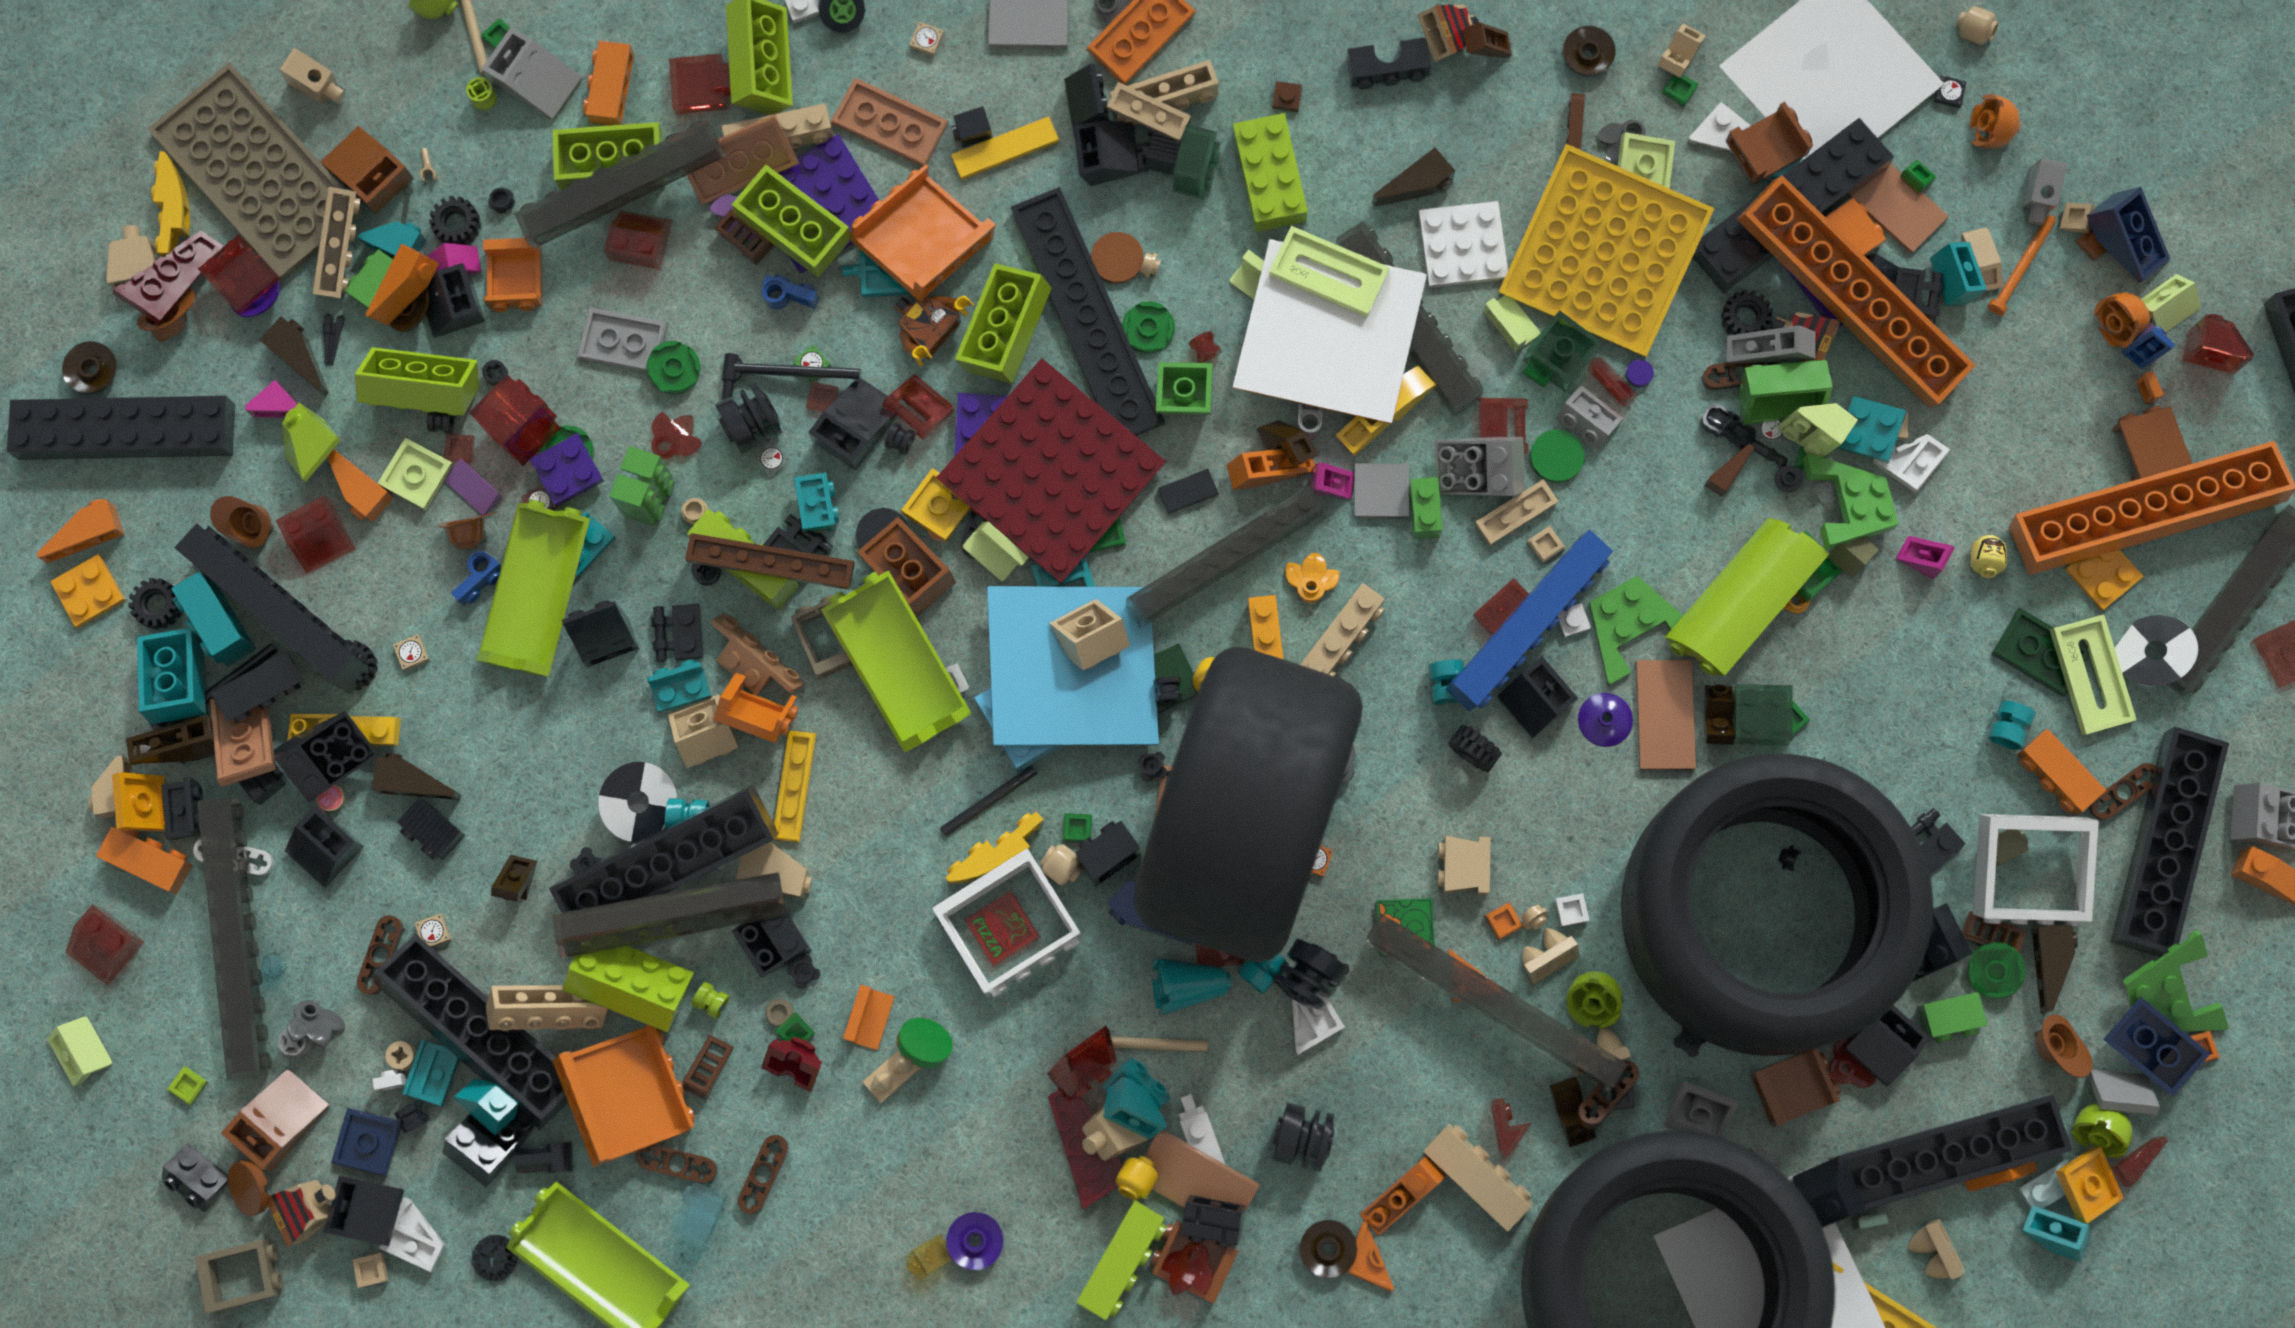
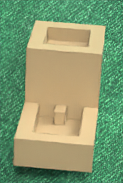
M1682 24L1668 49L1661 56L1657 66L1680 78L1706 36Z

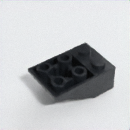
M862 378L856 379L821 414L808 433L813 443L856 471L903 406Z
M606 600L594 605V609L585 612L584 610L571 612L568 614V618L562 620L582 662L587 667L639 649L630 619L615 601L610 602Z
M346 711L295 735L274 749L276 762L308 802L379 755Z
M517 1111L516 1117L498 1134L494 1135L473 1115L469 1114L445 1138L442 1153L483 1186L487 1187L514 1156L516 1148L521 1147L535 1129V1126Z

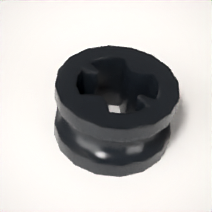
M490 360L483 366L482 375L490 385L499 386L507 380L508 370L501 361ZM500 367L501 375L489 378L492 376L489 371Z

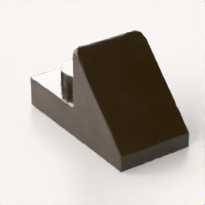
M510 855L491 886V896L516 902L519 899L527 900L537 861Z

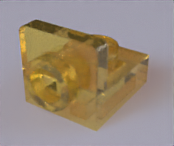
M941 1233L913 1249L905 1256L910 1273L917 1276L919 1281L953 1260L948 1253L946 1241Z

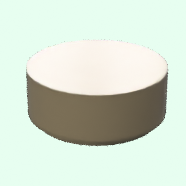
M784 999L771 1001L765 1010L767 1021L775 1027H779L794 1013L792 1005Z

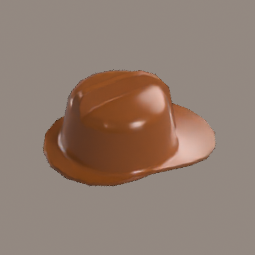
M189 289L160 325L144 314H141L138 318L137 325L142 330L150 331L160 343L178 335L185 328V313L193 305L195 293L192 289Z
M220 497L213 503L210 510L212 524L219 533L250 548L263 545L269 537V532L274 527L266 509L237 497Z
M497 512L476 518L444 522L439 524L438 527L444 528L448 541L454 544L457 549H472L477 547L484 538L485 518Z
M2056 1014L2048 1016L2043 1021L2042 1029L2034 1034L2039 1055L2047 1062L2058 1064L2066 1073L2073 1077L2083 1078L2088 1076L2093 1066L2089 1050L2075 1033L2068 1020Z

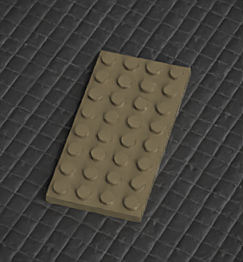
M230 62L147 128L282 281L318 252L327 188H344ZM360 206L358 215L353 214L352 223L365 213Z

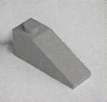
M1792 326L1727 336V363L1794 362L1815 359L1816 332L1802 326Z

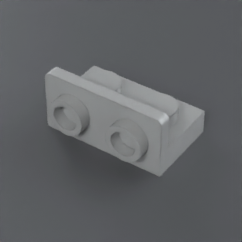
M1580 386L1565 402L1556 419L1587 444L1599 450L1624 417L1583 386Z

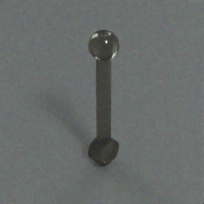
M409 185L403 187L405 195L401 223L404 225L406 224L410 195L413 193V188Z

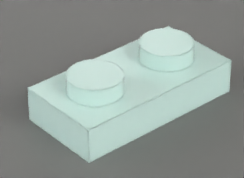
M2067 1159L2017 1188L2030 1210L2032 1205L2043 1209L2066 1195L2055 1171L2068 1164L2069 1161Z

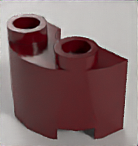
M791 1037L790 1041L778 1042V1039H775L768 1045L761 1069L778 1077L784 1074L790 1075L794 1079V1085L811 1093L822 1061L815 1054L816 1048L806 1040Z

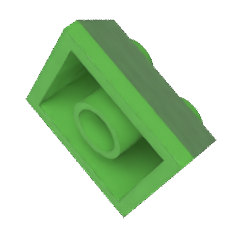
M1158 362L1156 413L1211 415L1212 363Z

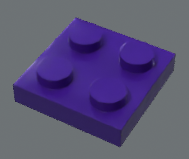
M578 433L530 459L556 507L604 482Z

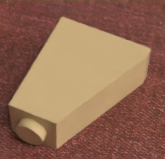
M769 842L741 856L735 883L741 887L803 899L805 893H810L813 878L809 877L810 872Z

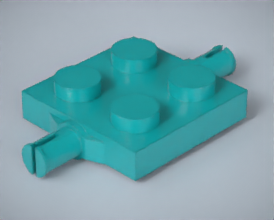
M861 249L858 265H842L843 277L859 276L862 297L912 295Z

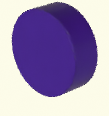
M1642 359L1631 362L1626 370L1627 381L1632 386L1638 388L1647 386L1654 375L1651 364Z

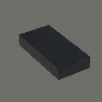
M1209 469L1158 488L1168 514L1218 495V490Z

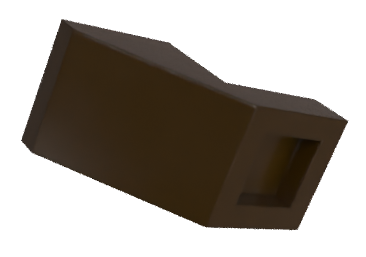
M1277 420L1256 429L1267 450L1283 448L1293 467L1311 461L1318 456L1306 432L1285 422Z
M1722 684L1714 686L1705 685L1704 734L1707 744L1734 745L1733 714L1735 698L1733 686Z
M1576 1076L1549 1085L1552 1101L1569 1147L1595 1139V1130L1582 1127L1577 1119L1579 1107L1583 1103L1580 1083ZM1586 1111L1585 1117L1590 1119L1591 1115Z

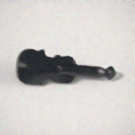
M1712 404L1701 417L1700 424L1705 431L1714 434L1716 437L1723 436L1727 438L1730 443H1734L1740 449L1751 444L1754 446L1753 451L1763 456L1766 460L1775 461L1780 467L1786 466L1787 458L1777 453L1776 449H1771L1755 439V429L1750 425H1743V422H1740V417L1737 414H1733L1732 411H1728L1719 404Z

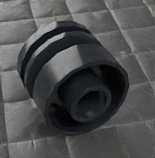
M756 383L750 385L755 396L752 399H749L744 389L740 391L742 404L738 405L731 396L715 404L722 417L718 419L730 442L735 441L741 454L757 447L754 435L757 432H760L767 441L770 440L765 429L766 427L771 425L776 436L783 433L780 428L779 416L770 399Z
M1297 938L1287 953V956L1295 963V966L1291 967L1286 964H1280L1279 969L1288 978L1276 973L1271 980L1281 988L1284 994L1296 1002L1322 1011L1326 1004L1316 995L1318 994L1329 999L1332 994L1323 986L1324 982L1338 985L1347 968L1336 960V957L1319 945L1310 944Z
M1287 1102L1283 1117L1278 1119L1273 1144L1276 1145L1273 1161L1292 1165L1296 1154H1301L1302 1168L1307 1169L1309 1159L1313 1157L1315 1158L1313 1171L1321 1172L1324 1163L1329 1158L1335 1133L1334 1114L1327 1113L1324 1125L1318 1124L1319 1110L1314 1112L1311 1121L1305 1120L1306 1110L1304 1106Z

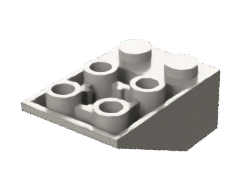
M513 27L508 30L482 67V71L490 83L552 120L555 119L583 79L581 75L533 39Z
M1523 437L1435 440L1436 477H1438L1439 494L1514 496L1525 491Z
M2261 782L2234 785L2230 840L2245 844L2295 850V792Z

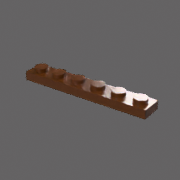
M694 533L690 534L685 557L686 562L846 590H850L855 562L852 560Z

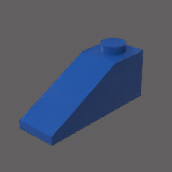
M2150 322L2142 334L2131 345L2124 348L2121 353L2143 369L2173 349L2175 344L2166 336L2165 331L2161 327Z

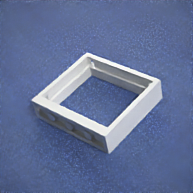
M1979 814L1973 914L1984 918L1985 923L1994 924L2001 923V919H2010V923L2027 924L2028 920H2037V924L2054 925V921L2058 920L2064 921L2063 924L2072 926H2081V921H2092L2099 821L2087 817ZM1998 829L2080 831L2075 911L1993 908Z
M1028 848L932 908L987 997L991 994L993 997L1000 995L1008 989L1007 984L1015 979L1019 982L1032 974L1031 969L1040 964L1043 967L1051 963L1056 958L1054 954L1062 949L1065 952L1073 949L1080 943L1078 939L1082 937ZM1029 867L1070 933L988 983L948 917Z

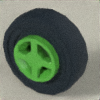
M819 0L818 4L819 17L824 25L830 30L839 33L850 32L857 28L863 21L866 11L864 0Z

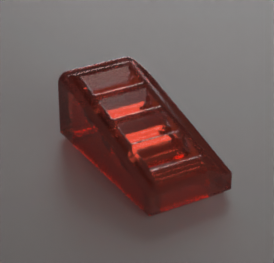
M2165 1136L2153 1137L2113 1165L2111 1170L2124 1187H2132L2160 1153L2168 1140Z

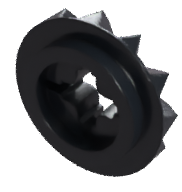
M489 1235L478 1241V1244L472 1251L471 1263L477 1275L488 1281H499L505 1279L514 1271L518 1256L506 1248L510 1239L502 1235ZM497 1249V1255L504 1259L505 1262H495L491 1267V1260L487 1259L483 1254H491Z

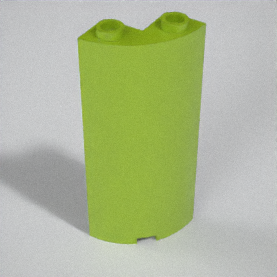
M531 499L529 503H518L477 661L528 674L549 677L563 625L562 620L565 617L590 518L581 516L582 511L565 507V511H553L545 508V503Z
M1767 518L1664 637L1670 643V649L1680 657H1695L1701 663L1699 665L1700 668L1710 676H1725L1827 558L1829 553L1804 532L1800 534L1793 532L1790 524L1778 519Z
M889 570L881 575H878L875 571L863 578L864 585L844 595L843 591H840L828 598L830 604L822 608L821 611L905 753L941 731L955 725L972 713Z
M555 1182L548 1190L544 1187L534 1199L536 1206L532 1214L523 1223L519 1220L509 1231L511 1238L506 1248L609 1328H661L664 1320L679 1304L690 1284L558 1182Z

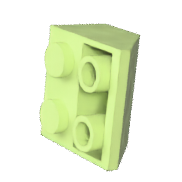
M1837 403L1800 407L1781 421L1777 428L1782 431L1787 439L1795 441L1800 446H1804L1806 453L1824 457L1843 443L1858 419Z

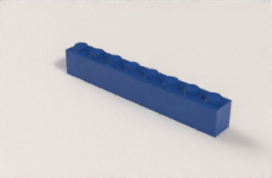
M1590 529L1583 533L1445 689L1469 712L1477 706L1480 709L1483 708L1492 698L1489 694L1494 687L1499 689L1509 679L1506 673L1511 668L1516 670L1524 662L1526 657L1523 654L1527 649L1533 650L1543 640L1540 636L1545 629L1550 631L1560 620L1557 615L1562 610L1568 611L1577 601L1574 598L1577 592L1580 590L1583 593L1593 583L1591 576L1595 572L1600 574L1609 565L1610 561L1607 558L1613 553V550Z

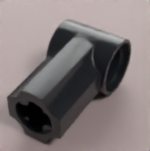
M572 1142L549 1143L541 1147L516 1148L514 1155L516 1173L573 1171Z

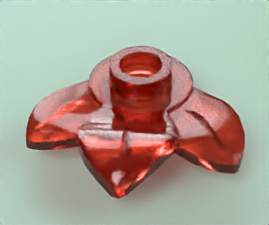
M661 412L653 420L651 428L654 438L651 448L653 453L659 455L662 459H669L674 455L689 456L702 445V441L699 438L692 436L694 428L692 415L680 416L671 421L665 413ZM663 442L670 443V447L667 450H662L660 446Z
M1852 1035L1835 1042L1833 1046L1835 1058L1831 1061L1829 1067L1831 1078L1840 1084L1852 1083L1858 1088H1868L1877 1082L1876 1077L1843 1050ZM1842 1065L1847 1067V1074L1842 1071Z
M1199 1242L1188 1243L1183 1250L1173 1251L1165 1258L1161 1269L1171 1273L1169 1286L1174 1296L1182 1294L1192 1285L1203 1294H1207L1213 1280V1270L1208 1264L1209 1253L1203 1244ZM1194 1251H1196V1252H1197V1257H1196V1259L1191 1260V1259H1190L1191 1254H1192Z

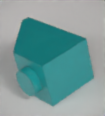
M398 221L362 232L358 236L365 246L376 251L379 249L392 259H394L401 243L420 252L426 242V239L420 233L422 230L409 222L404 225Z
M1122 1077L1107 1089L1103 1113L1104 1118L1149 1140L1166 1129V1122L1147 1088L1131 1079Z
M474 1078L454 1096V1100L494 1135L498 1134L516 1117L519 1104L499 1084Z
M2033 1205L2023 1228L2024 1234L2050 1252L2080 1263L2090 1240L2089 1224Z

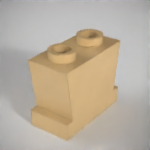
M1451 836L1444 837L1443 843L1438 844V859L1443 860V870H1438L1437 886L1443 887L1442 894L1476 890L1477 896H1487L1490 893L1491 837H1479L1477 842Z

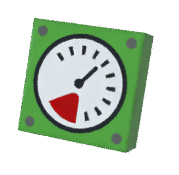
M814 344L793 361L795 366L831 367V363ZM806 377V378H807L810 382H813L817 377Z

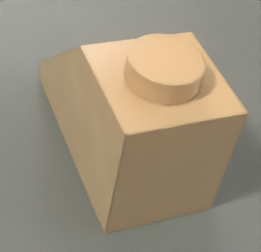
M122 755L116 756L91 787L92 796L89 797V807L95 816L100 818L115 817L112 774L118 772L132 773L128 758Z

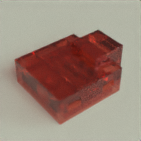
M721 53L669 58L672 108L675 115L728 110L726 96H731L729 63H724Z

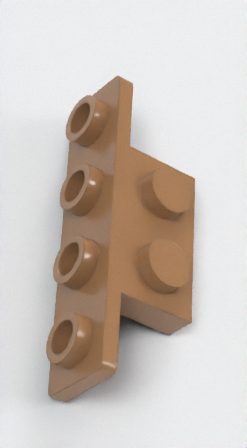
M723 614L712 619L710 623L730 640L716 661L733 676L735 673L746 676L744 686L752 693L759 695L772 678L790 693L804 686L805 682L799 678V674L795 670L786 667L779 661V657L774 652L764 648L756 636L747 633L741 628L735 618Z

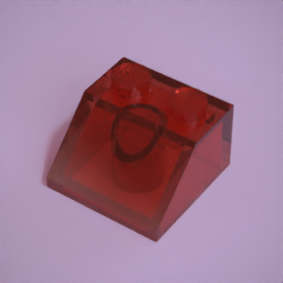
M621 210L609 227L604 247L608 260L661 270L673 220Z
M239 234L227 242L222 249L198 268L239 314L280 280L278 275Z
M2209 314L2201 318L2188 331L2182 361L2236 374L2253 359L2254 353L2232 321L2225 320L2224 317L2217 314Z
M325 495L275 520L286 543L307 574L356 549L334 503Z
M92 904L74 925L66 953L109 986L145 941L105 909Z
M1105 1025L1067 1052L1047 1072L1049 1078L1066 1100H1069L1074 1095L1078 1099L1092 1089L1090 1086L1092 1082L1097 1080L1100 1084L1113 1074L1110 1069L1117 1063V1058L1108 1027Z

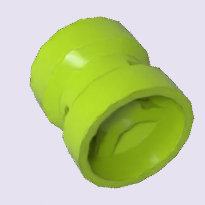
M476 77L469 81L466 86V93L473 106L481 111L493 108L497 103V94L489 80L484 77Z
M704 982L693 997L691 1006L698 1010H707V1015L716 1020L722 1013L719 1011L721 1005H727L730 995L723 991L717 993L713 985Z

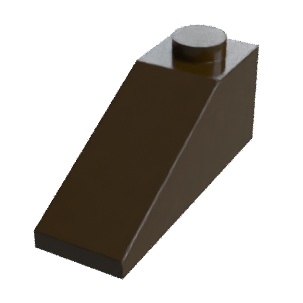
M1434 147L1373 194L1372 204L1377 207L1430 196L1439 190L1443 193L1454 183L1453 178L1456 170Z
M280 316L259 340L326 396L329 391L310 343L302 334L305 329L295 320L291 319L288 322Z
M208 715L126 738L128 758L131 765L197 761L215 755L212 720Z
M386 753L385 757H376L372 790L378 794L460 800L461 795L402 759V755Z
M2072 925L2040 926L2031 929L2040 1013H2048L2054 1010L2074 958L2075 949L2078 946V938L2076 932H2073Z

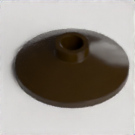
M1588 25L1574 29L1566 37L1563 45V57L1566 64L1574 72L1584 76H1595L1605 72L1612 65L1616 54V47L1612 37L1605 30L1596 26ZM1591 51L1593 56L1586 57L1583 52Z
M427 288L390 323L393 329L399 332H409L421 323L429 305Z
M95 341L82 342L74 346L66 354L62 364V373L66 383L74 390L86 394L96 393L106 388L112 382L117 370V362L113 352L104 344ZM91 366H96V371L92 374H89V368Z
M1322 1220L1311 1225L1303 1234L1300 1243V1255L1304 1265L1313 1274L1323 1278H1335L1346 1273L1354 1264L1357 1256V1243L1351 1230L1344 1224L1335 1220ZM1326 1243L1332 1244L1334 1248L1333 1253L1330 1255L1323 1252V1246Z

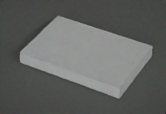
M990 0L989 47L1067 48L1069 0Z
M589 307L577 359L647 372L646 364L648 357L656 346L664 342L668 323Z

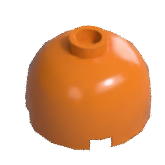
M1994 94L1984 95L1982 99L1985 100L1981 105H1975L1970 117V129L1976 126V141L1971 142L1977 147L1986 149L2006 146L2020 130L2019 111L2012 101ZM1977 128L1981 131L1989 132L1988 139L1982 137Z
M2123 292L2110 295L2098 302L2094 310V316L2098 315V320L2105 330L2097 328L2107 343L2113 347L2118 345L2123 346L2122 348L2128 347L2150 324V314L2147 306L2138 296L2131 293ZM2106 324H2107L2108 328H2109L2113 333H2118V334H2112V333H2110V332L2108 331L2107 327H2106Z

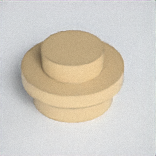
M1155 252L1154 254L1146 253L1139 272L1145 274V278L1148 279L1150 274L1156 275L1161 260L1156 259L1158 254Z
M689 499L682 506V517L688 524L694 525L708 509V506L702 499Z
M1540 905L1531 907L1521 917L1524 921L1523 926L1526 929L1533 928L1534 930L1541 928L1547 922L1546 917L1549 912L1546 908H1541Z

